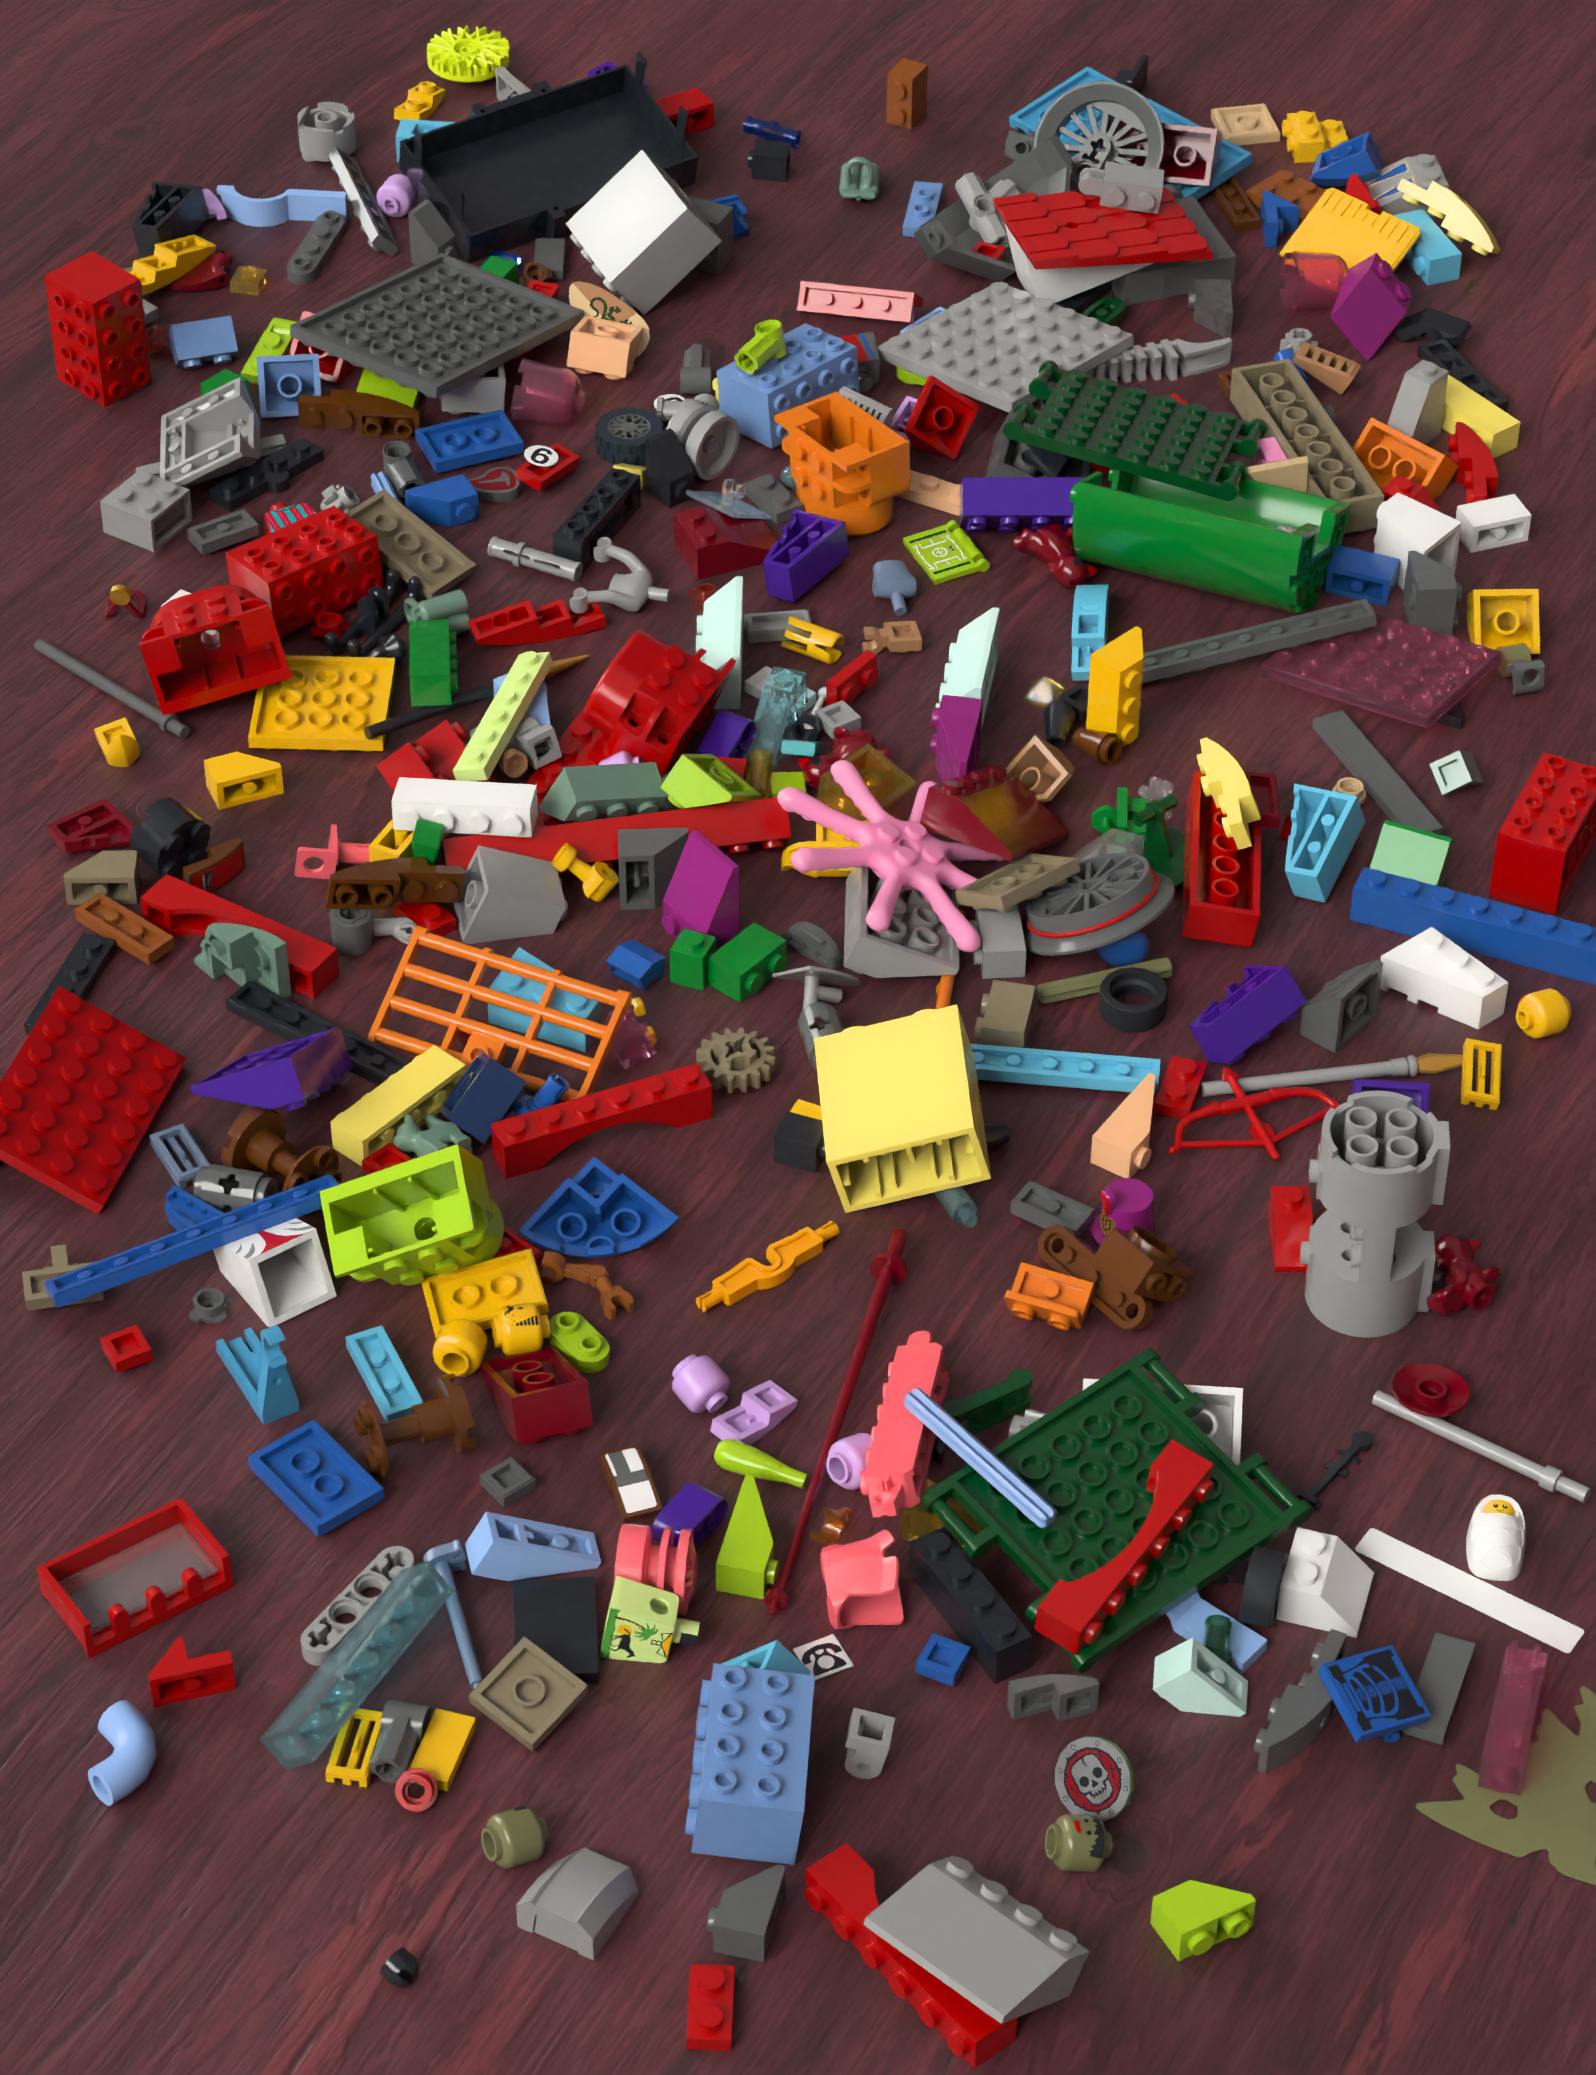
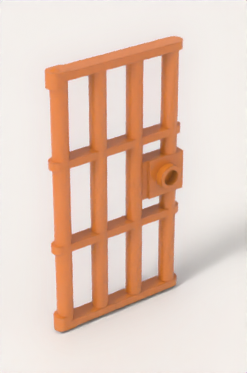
M417 925L411 934L408 946L371 1027L368 1040L375 1044L382 1042L419 1055L435 1045L386 1029L385 1026L392 1010H397L449 1027L442 1045L435 1046L466 1064V1070L480 1050L501 1064L507 1046L518 1049L517 1056L509 1070L527 1082L523 1089L537 1093L546 1082V1080L522 1073L530 1054L588 1072L580 1091L569 1088L564 1093L560 1101L565 1102L592 1094L624 1016L630 1007L633 994L618 989L616 992L563 975V971L554 969L552 972L493 953L491 948L485 947L482 950L432 934L430 929ZM422 945L477 963L469 982L413 964L420 946ZM491 967L547 985L539 1004L481 986L480 984L487 968ZM408 977L463 995L455 1014L400 997L399 994L406 978ZM561 989L615 1006L608 1026L550 1008L557 990ZM474 999L533 1017L526 1035L522 1036L466 1018ZM546 1021L602 1039L595 1057H587L536 1040L543 1022ZM460 1031L471 1034L463 1053L452 1050Z

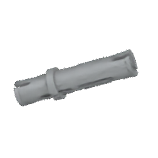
M493 536L487 549L488 556L510 561L515 567L522 568L526 566L572 580L573 582H578L583 570L581 562H575L530 548L524 542L516 544Z

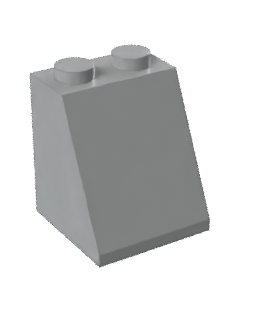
M479 845L465 871L466 876L460 903H454L462 943L466 944L553 934L559 921L564 920L568 909V903L564 899L562 891V879L559 878L557 869L551 866V861Z

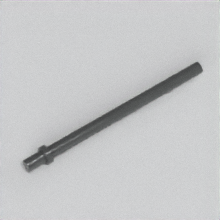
M38 639L35 642L34 649L159 724L160 729L165 733H173L182 739L189 735L190 728L181 723L176 715H163L160 709L47 641Z

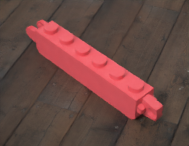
M926 1330L916 1331L908 1337L907 1345L897 1346L894 1361L888 1364L889 1381L883 1384V1404H879L877 1407L878 1423L877 1426L872 1427V1447L866 1449V1470L860 1472L861 1492L863 1496L868 1495L873 1517H881L883 1515L889 1517L897 1516L900 1509L912 1508L921 1502L936 1434L904 1406V1398L914 1388H920L942 1407L950 1380L944 1363L943 1347L938 1343H933L931 1333Z

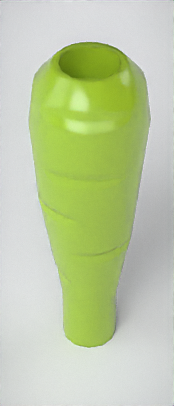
M735 1439L720 1441L714 1453L716 1464L732 1473H738L743 1476L746 1474L753 1475L757 1479L786 1483L802 1489L805 1488L808 1482L809 1474L793 1469L765 1452Z

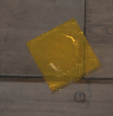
M238 266L230 280V291L259 295L268 280L267 269H259L253 266Z

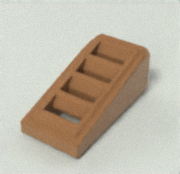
M1304 341L1292 359L1294 364L1340 395L1343 394L1361 367L1355 361Z

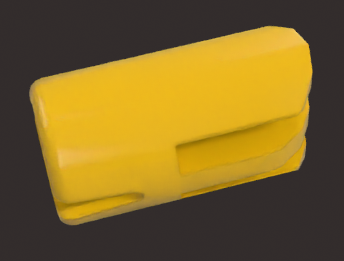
M793 616L789 617L788 624L812 633L786 628L785 637L803 643L807 647L791 641H782L781 647L828 664L836 663L842 652L833 648L834 644L844 646L842 634Z

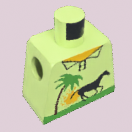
M616 1576L599 1657L652 1663L666 1662L671 1642L695 1647L700 1622L677 1618L680 1598L676 1594Z

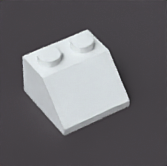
M1297 1527L1280 1584L1276 1619L1328 1632L1334 1629L1346 1633L1347 1636L1357 1638L1374 1572L1338 1536Z

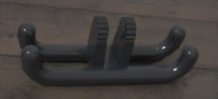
M389 569L386 572L384 589L375 585L368 591V597H362L357 602L358 618L339 638L334 632L326 633V648L334 654H339L347 648L350 657L366 656L374 648L378 647L379 638L390 634L406 618L404 601L412 597L418 602L421 593L420 578L417 576L409 578L408 592L404 601L389 616V604L395 597L399 585L398 571ZM362 632L371 634L360 646L356 638Z

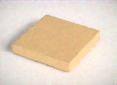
M1266 104L1211 109V120L1215 128L1222 133V138L1237 146L1280 141V131Z

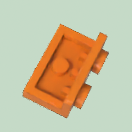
M1021 1262L1012 1290L1006 1291L1004 1299L1011 1313L1019 1318L1032 1320L1033 1317L1048 1320L1047 1323L1057 1329L1069 1330L1070 1327L1081 1330L1095 1291V1285L1090 1281Z

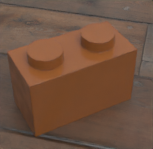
M902 58L887 73V123L912 129L927 114L928 64Z

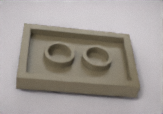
M1030 853L954 891L957 904L973 906L974 910L990 908L996 909L998 913L1012 911L1017 908V903L1023 900L1038 898L1043 894V890L1067 883L1068 877L1080 872L1078 858Z

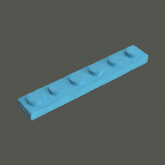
M970 1044L975 1058L977 1080L1132 1092L1148 1073L1156 1075L1154 1094L1157 1095L1161 1059Z

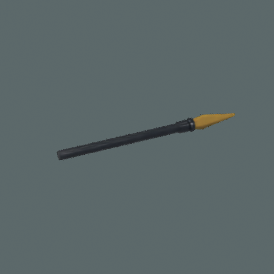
M583 655L553 661L545 679H549L584 661L589 656ZM493 683L451 697L452 705L424 706L364 728L365 736L371 740L493 697Z

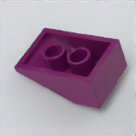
M1376 252L1348 269L1330 317L1362 356L1368 360L1372 358L1406 314L1413 296L1408 286L1401 282L1393 273L1390 264L1382 260Z
M942 695L940 707L933 708L931 727L937 728V734L932 735L930 753L936 754L935 768L942 782L956 778L958 775L968 774L977 769L981 753L983 699Z
M694 830L690 832L664 896L662 925L665 931L675 938L679 936L683 928L715 936L717 951L739 934V866L700 832Z

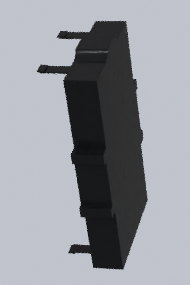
M638 52L635 74L626 64L552 89L544 80L534 84V90L488 106H484L482 102L471 105L469 118L422 134H419L417 129L414 128L415 136L400 141L399 169L409 178L414 190L419 195L418 205L426 199L432 202L456 235V247L466 261L472 263L534 241L536 238H564L565 235L571 234L572 232L566 223L641 150L674 179L680 188L695 184L698 155L685 140L689 114L681 105L678 111L677 128L674 126L643 86L647 60Z

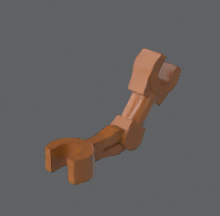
M553 1251L544 1253L542 1266L544 1267L541 1280L548 1283H556L562 1280L563 1277H567L583 1283H589L601 1293L600 1302L603 1313L610 1320L616 1319L615 1306L617 1305L624 1307L628 1314L633 1313V1296L619 1285L614 1287L608 1278L609 1274L604 1266L599 1264L593 1266L588 1264H570L559 1253Z

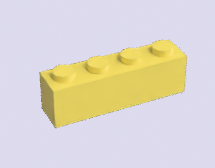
M1448 374L1442 428L1450 434H1455L1456 422H1463L1482 439L1493 459L1517 448L1520 421Z
M433 1045L330 1121L333 1149L362 1167V1160L389 1142L394 1145L393 1140L396 1136L397 1128L404 1123V1116L406 1114L410 1115L419 1127L426 1123L425 1118L428 1114L437 1115L440 1112V1107L465 1073L466 1064Z

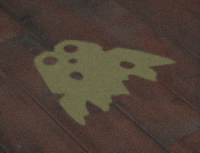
M1580 1687L1584 1703L1574 1706L1581 1723L1579 1736L1575 1735L1567 1726L1561 1723L1551 1710L1545 1709L1541 1714L1542 1724L1536 1728L1537 1742L1527 1740L1522 1743H1516L1510 1739H1505V1745L1517 1768L1515 1773L1504 1774L1506 1784L1497 1785L1468 1767L1456 1764L1457 1775L1453 1777V1783L1464 1799L1417 1803L1416 1809L1437 1823L1461 1835L1509 1855L1520 1858L1532 1852L1546 1849L1549 1854L1550 1864L1558 1872L1596 1886V1803L1590 1801L1585 1791L1586 1784L1590 1781L1596 1784V1695L1587 1687ZM1498 1800H1507L1517 1806V1817L1514 1819L1503 1818L1492 1812L1490 1806Z

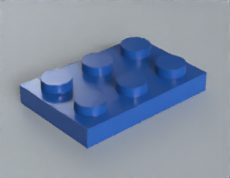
M502 409L415 430V440L436 473L449 472L456 468L479 465L486 461L508 458L512 455L524 453V442Z
M314 1419L248 1456L249 1468L318 1538L384 1500V1488Z

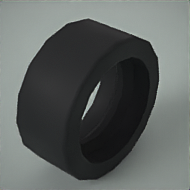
M1120 968L1109 973L1102 980L1100 987L1099 1012L1101 1018L1108 1025L1120 1031L1134 1033L1148 1031L1157 1027L1164 1020L1167 1010L1168 989L1166 983L1158 974L1142 968ZM1123 994H1138L1149 998L1152 1002L1145 1005L1132 1006L1123 1004L1115 998Z
M1255 1546L1242 1592L1239 1610L1240 1622L1265 1628L1273 1627L1277 1614L1280 1584L1288 1561V1553Z

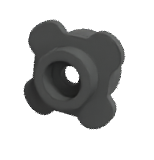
M205 1288L194 1295L192 1298L194 1308L189 1312V1319L192 1322L199 1323L202 1321L204 1323L221 1324L227 1320V1313L225 1311L226 1307L231 1304L228 1295L215 1288Z

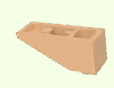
M1148 1073L1092 1136L1090 1163L1123 1178H1131L1139 1168L1144 1169L1152 1152L1149 1148L1156 1075Z

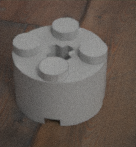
M336 102L317 103L318 108L311 110L307 106L297 116L299 146L302 158L305 161H329L332 164L328 154L335 146L351 155L356 149L355 117L353 111L352 113L348 112L346 105Z

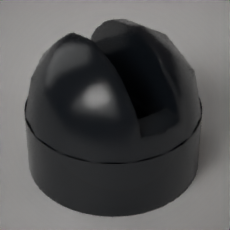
M402 1947L386 1960L380 1970V1975L395 1987L404 1988L412 1984L407 1978L410 1974L418 1977L419 1964L415 1957L405 1947Z

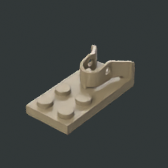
M384 489L345 513L377 535L381 565L397 570L399 576L407 583L410 577H419L421 580V594L427 599L442 595L474 573L476 564Z

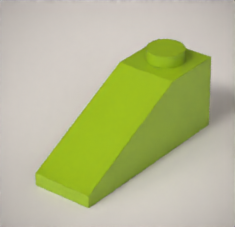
M746 1474L716 1562V1591L764 1600L768 1585L776 1584L780 1562L779 1560H774V1542L754 1476Z

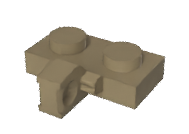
M66 1244L50 1246L53 1266L22 1272L27 1311L56 1307L47 1294L44 1282L94 1262L69 1264ZM103 1291L68 1305L104 1300Z

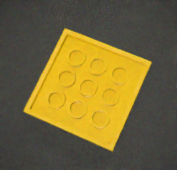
M286 655L292 678L257 688L248 735L249 748L383 751L386 734L369 740L365 736L364 728L389 718L396 672V659Z

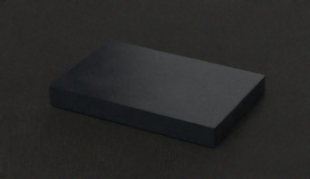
M595 1577L513 1580L514 1647L525 1636L584 1683L599 1682Z

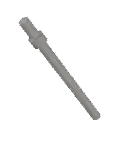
M1380 1390L1375 1393L1372 1399L1373 1405L1538 1481L1539 1487L1552 1493L1559 1491L1583 1503L1589 1498L1591 1488L1565 1477L1562 1470L1551 1465L1541 1466L1438 1417L1424 1416L1412 1412L1402 1406L1395 1397Z

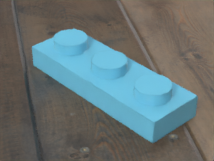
M382 1325L345 1337L346 1348L385 1422L410 1415L411 1406L423 1403Z

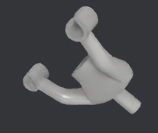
M601 537L594 548L595 560L598 562H608L612 558L618 559L625 563L632 573L615 574L608 590L587 592L584 588H576L569 603L570 609L574 613L587 611L588 603L593 602L611 603L627 612H637L647 599L668 602L670 599V589L652 587V574L635 554L612 545V541L608 537Z

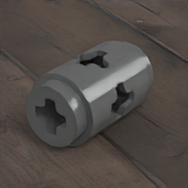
M815 1002L806 1006L798 1020V1029L810 1065L815 1070H817L814 1039L840 1033L844 1030L839 1012L825 1002ZM822 1018L823 1022L816 1024L815 1020Z
M211 1164L209 1167L203 1166L199 1169L195 1178L193 1193L195 1197L218 1210L230 1212L277 1194L278 1183L276 1179L270 1178L267 1173Z

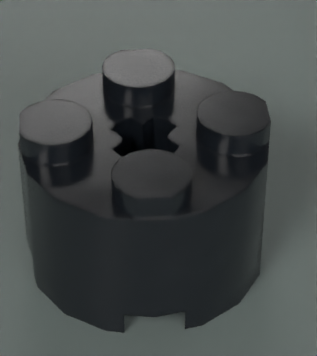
M168 797L158 800L149 806L145 811L150 815L143 821L140 828L134 825L130 837L131 850H138L139 858L163 877L168 874L177 878L183 872L182 867L208 858L206 848L210 838L211 826L184 804L176 802L172 798Z

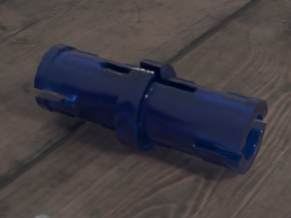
M748 115L743 124V133L752 134L765 140L790 142V146L793 148H797L801 141L802 133L800 130L781 126L775 120L768 122ZM762 128L782 133V135L763 131Z

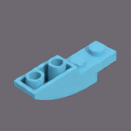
M1109 584L1076 585L1071 637L1072 681L1089 680L1090 656L1106 645L1108 638Z

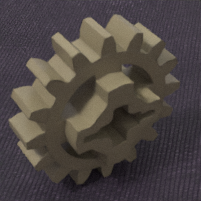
M740 1027L737 1033H732L729 1028H725L724 1035L721 1036L716 1032H712L711 1041L703 1039L701 1041V1048L696 1050V1062L709 1082L713 1081V1089L715 1090L725 1086L727 1087V1093H732L734 1088H740L743 1093H747V1086L751 1085L759 1089L760 1080L769 1082L770 1072H775L774 1046H769V1039L767 1037L758 1040L757 1031H753L748 1035L744 1033V1028Z

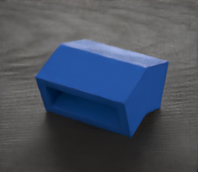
M632 939L618 945L606 960V964L611 974L645 992L654 980L663 977L667 957Z

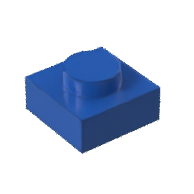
M932 1633L916 1661L915 1673L954 1687L970 1659L971 1647Z

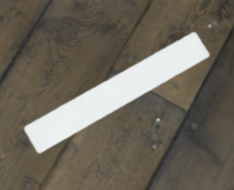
M1374 1528L1369 1529L1355 1547L1358 1553L1564 1653H1570L1584 1634L1582 1628Z

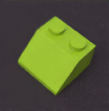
M682 754L660 787L669 794L668 800L680 809L759 800L762 796L713 754Z

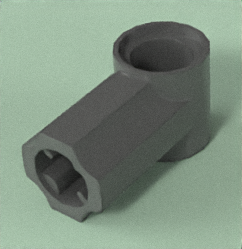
M692 344L688 350L684 351L683 367H681L680 393L711 394L712 368L710 367V351L706 350L703 344Z
M391 441L384 445L383 471L387 474L390 482L393 483L399 497L405 498V490L425 485L411 458V449L407 443Z
M394 1699L387 1700L381 1718V1734L370 1761V1771L376 1774L381 1781L396 1783L398 1778L409 1769L418 1743H421L432 1718L430 1706Z

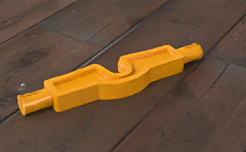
M829 1221L815 1231L810 1227H805L791 1236L770 1244L766 1250V1258L771 1263V1266H765L753 1258H746L730 1271L712 1281L713 1289L696 1298L698 1308L702 1309V1312H706L720 1302L730 1306L756 1290L769 1289L782 1284L792 1276L796 1267L822 1253L824 1242L839 1235L837 1224Z

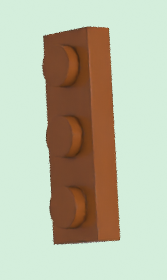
M101 892L74 909L76 921L102 937L115 939L117 946L148 965H151L175 948L172 935Z

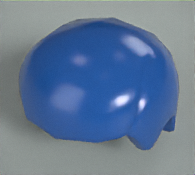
M1136 931L1118 941L1097 948V952L1106 963L1120 967L1141 962L1147 956L1150 940L1144 933Z

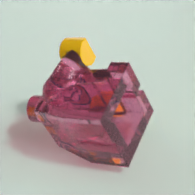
M640 997L632 999L612 1045L616 1057L624 1069L657 1053L654 1044L657 1043V1037L651 1026L646 1027L644 1022L639 1024L636 1020L637 1016L646 1014V1008ZM614 1010L611 1011L608 1014V1018L605 1019L606 1026H608Z

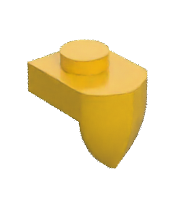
M126 717L94 729L97 741L109 765L129 767L139 757V746Z

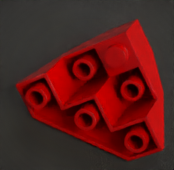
M446 719L415 742H408L378 763L376 767L393 791H395L399 777L456 780L453 769L466 748L464 740L468 736L457 721L451 725L449 720ZM492 776V777L489 778L488 780H480V781H478V782H495V783H498L497 780L494 778V776Z

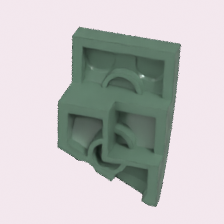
M213 923L207 927L205 939L200 944L202 952L194 958V964L212 979L227 974L241 987L250 981L285 999L291 997L285 941L267 931L246 925Z

